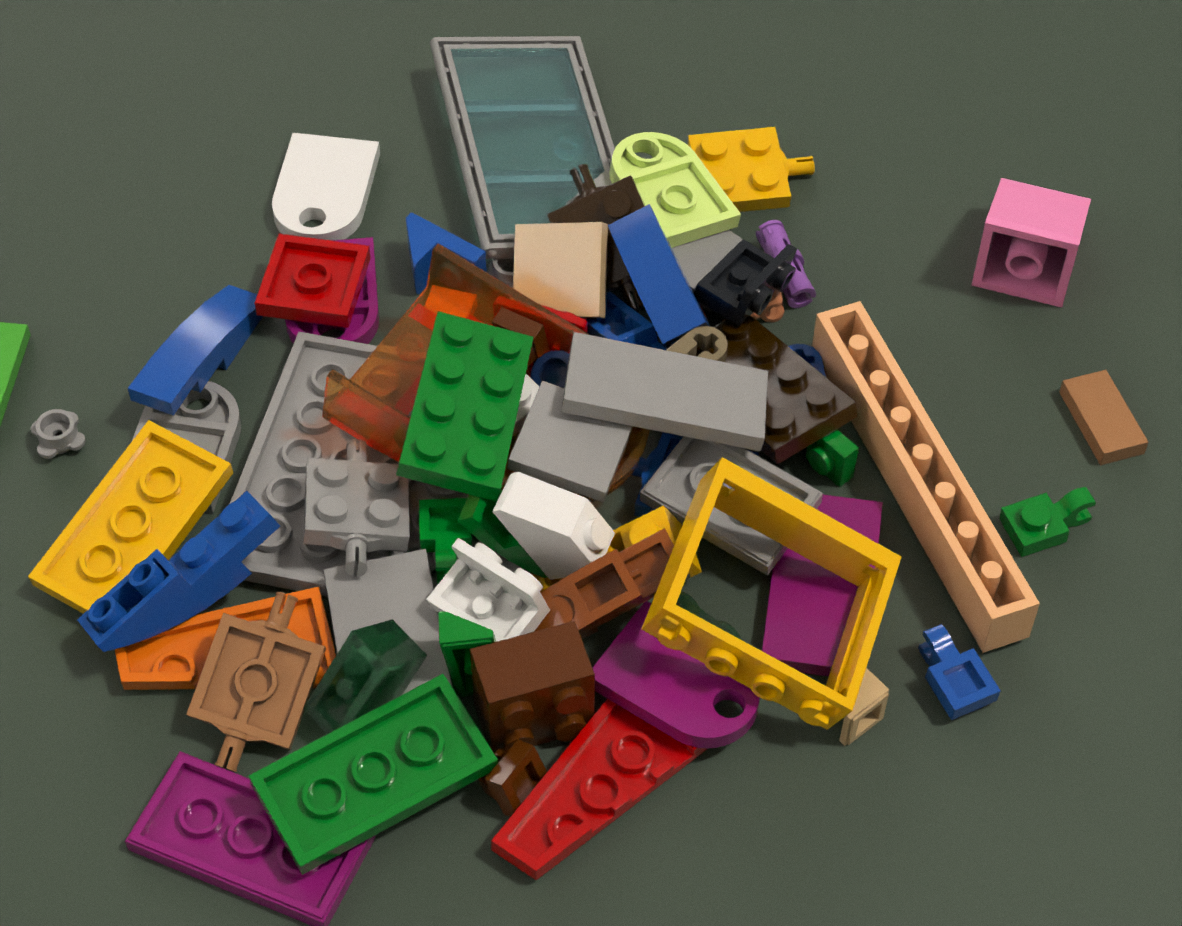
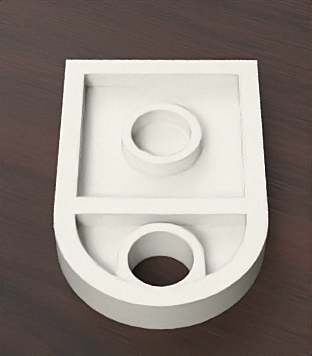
M292 133L272 198L274 222L281 234L323 240H343L352 235L360 226L380 157L379 142ZM310 220L324 222L320 226L312 228L303 226L304 223Z

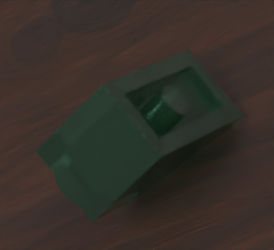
M393 619L352 630L303 709L326 734H329L401 696L428 655Z

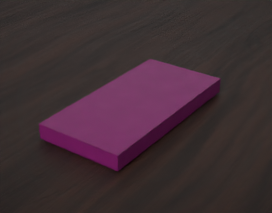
M823 494L822 502L817 508L818 511L879 544L883 502ZM788 548L772 570L762 652L801 673L829 676L858 586Z
M180 751L126 838L125 843L127 849L131 852L308 925L328 926L372 846L376 835L302 875L253 790L249 778Z

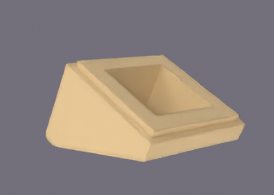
M867 668L853 711L845 716L839 741L844 746L853 743L884 718L889 689Z

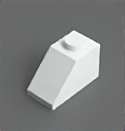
M521 472L510 474L492 511L550 580L564 578L606 555L615 535L613 529L587 498Z

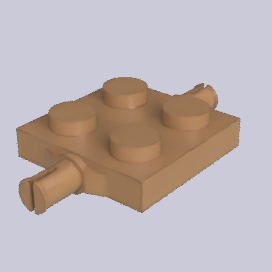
M276 592L267 621H247L226 613L222 615L186 714L190 718L216 726L226 735L217 761L214 764L224 769L226 767L229 771L237 772L246 742H266L291 751L326 651L325 646L301 639L287 628L295 604L298 601V598L288 594L286 596L283 592Z

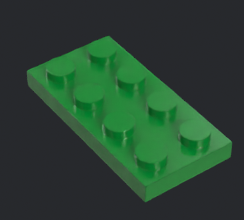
M437 312L396 476L497 502L502 487L533 336Z
M441 674L249 775V780L266 813L303 875L489 774L498 764V759L445 675Z

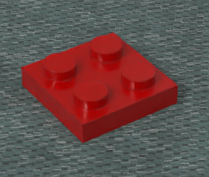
M278 234L255 300L256 314L258 316L349 328L371 259L370 247L353 243Z

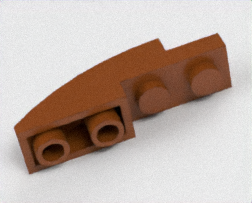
M665 528L620 552L615 549L540 592L550 612L535 631L575 621L581 639H584L597 632V627L653 598L674 548V544ZM688 572V575H687V577H686V580L690 578V573H689V572Z

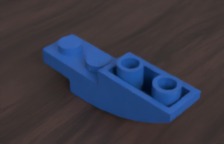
M246 491L236 501L226 506L222 513L199 534L188 540L182 549L171 559L168 560L156 549L145 560L136 564L126 577L103 597L97 599L90 609L77 620L103 652L132 645L171 629L211 606L250 576L252 573L241 561L273 534L280 525Z

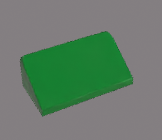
M439 611V644L456 694L459 697L473 695L470 649L496 642L494 632L452 613Z

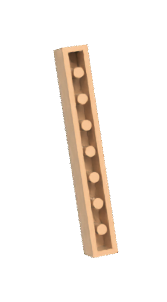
M861 301L816 314L812 347L819 352L822 358L826 377L856 402L858 417L851 420L982 653L1029 638L1040 603Z

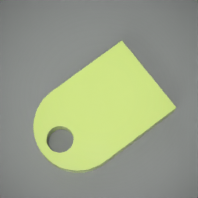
M643 132L626 137L615 147L609 170L612 184L630 175L633 177L645 206L651 205L672 248L738 227L741 213L697 154L683 141L663 133ZM635 153H647L651 155L653 158L644 159L637 156Z

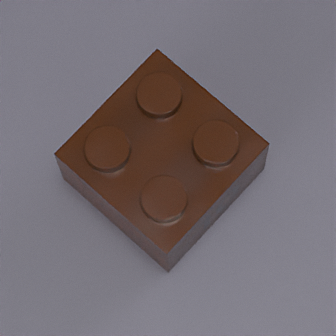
M575 621L470 649L474 707L486 742L493 753L500 748H504V751L510 749L517 740L534 746L555 740H574L593 717L595 673Z

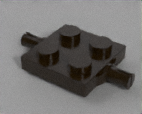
M581 164L578 167L585 181L584 183L579 171L575 167L569 171L579 196L570 204L548 213L547 217L550 223L603 222L610 225L645 207V204L631 175L608 186L596 187L588 165ZM608 228L606 291L621 290L626 304L636 312H639L633 298L634 294L639 308L644 310L645 307Z

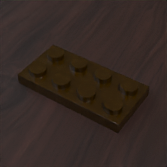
M752 316L740 327L728 319L714 326V328L720 330L726 336L728 343L727 363L768 371L765 439L761 450L776 464L781 463L858 417L856 402ZM699 347L697 348L696 356L704 352ZM709 348L708 350H706L711 354H714L713 348Z

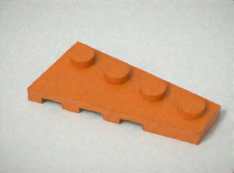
M319 586L288 593L298 598V601L295 604L287 628L301 639L326 647L313 688H343ZM275 597L197 614L156 636L115 649L123 689H196L223 613L247 621H267Z

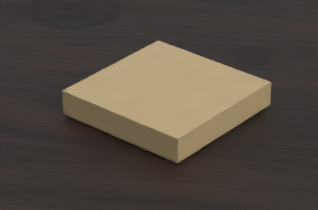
M603 222L515 224L513 296L524 297L559 311H567L583 319L605 318L608 224Z

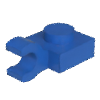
M942 624L923 631L922 635L927 642L919 644L918 649L923 659L930 666L927 669L925 679L951 720L998 700L1001 690L974 648L960 654L950 634Z

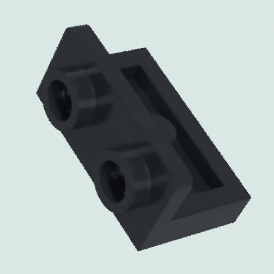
M742 239L697 283L693 294L697 301L740 327L753 312L760 315L765 310L775 290L782 292L788 286L796 271V268L791 263L797 248L788 244L773 258Z

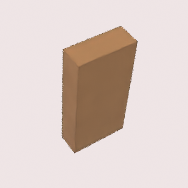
M1107 370L1062 381L1059 393L1100 465L1145 454L1149 442Z

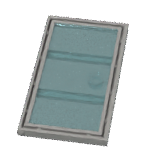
M580 36L434 37L430 41V48L481 249L486 251V259L514 258L515 224L550 223L547 214L565 206L569 200L579 193L569 173L571 169L575 167L579 171L584 183L585 181L578 165L587 164L593 180H595L611 164L615 147Z

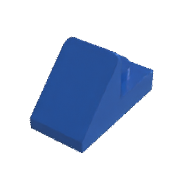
M412 212L406 217L408 250L417 295L438 274L444 276L452 284L477 291L487 283L486 251Z

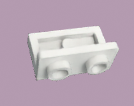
M458 538L451 546L458 560L427 597L426 600L431 608L438 613L439 611L449 612L493 630L496 642L534 632L550 612L547 603L540 593L543 588L542 584L522 568H517L515 572H512L502 566V559L486 545L478 542L475 547H472Z

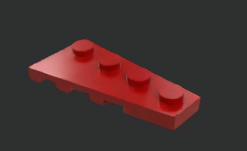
M607 699L491 840V851L533 879L538 880L705 752L707 748H697L683 744Z

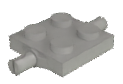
M356 439L347 442V460L307 457L305 472L303 544L331 546L346 551L345 572L350 576H353L355 561H357V576L366 573L367 552L377 550L407 552L410 538L409 479L396 476L398 464L367 462L368 446L362 439L359 440L358 453L356 452Z

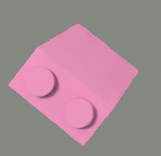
M1001 178L986 218L971 286L1062 308L1091 199Z

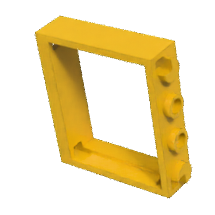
M721 457L698 484L641 630L656 637L665 647L680 650L699 660L711 672L728 676L749 687L756 696L767 701H774L797 713L804 722L814 726H821L828 730L853 711L901 556ZM725 483V484L729 485V486L732 487V488L729 489V488H727L726 486H724V485H722V484ZM713 507L858 586L826 686L676 605Z

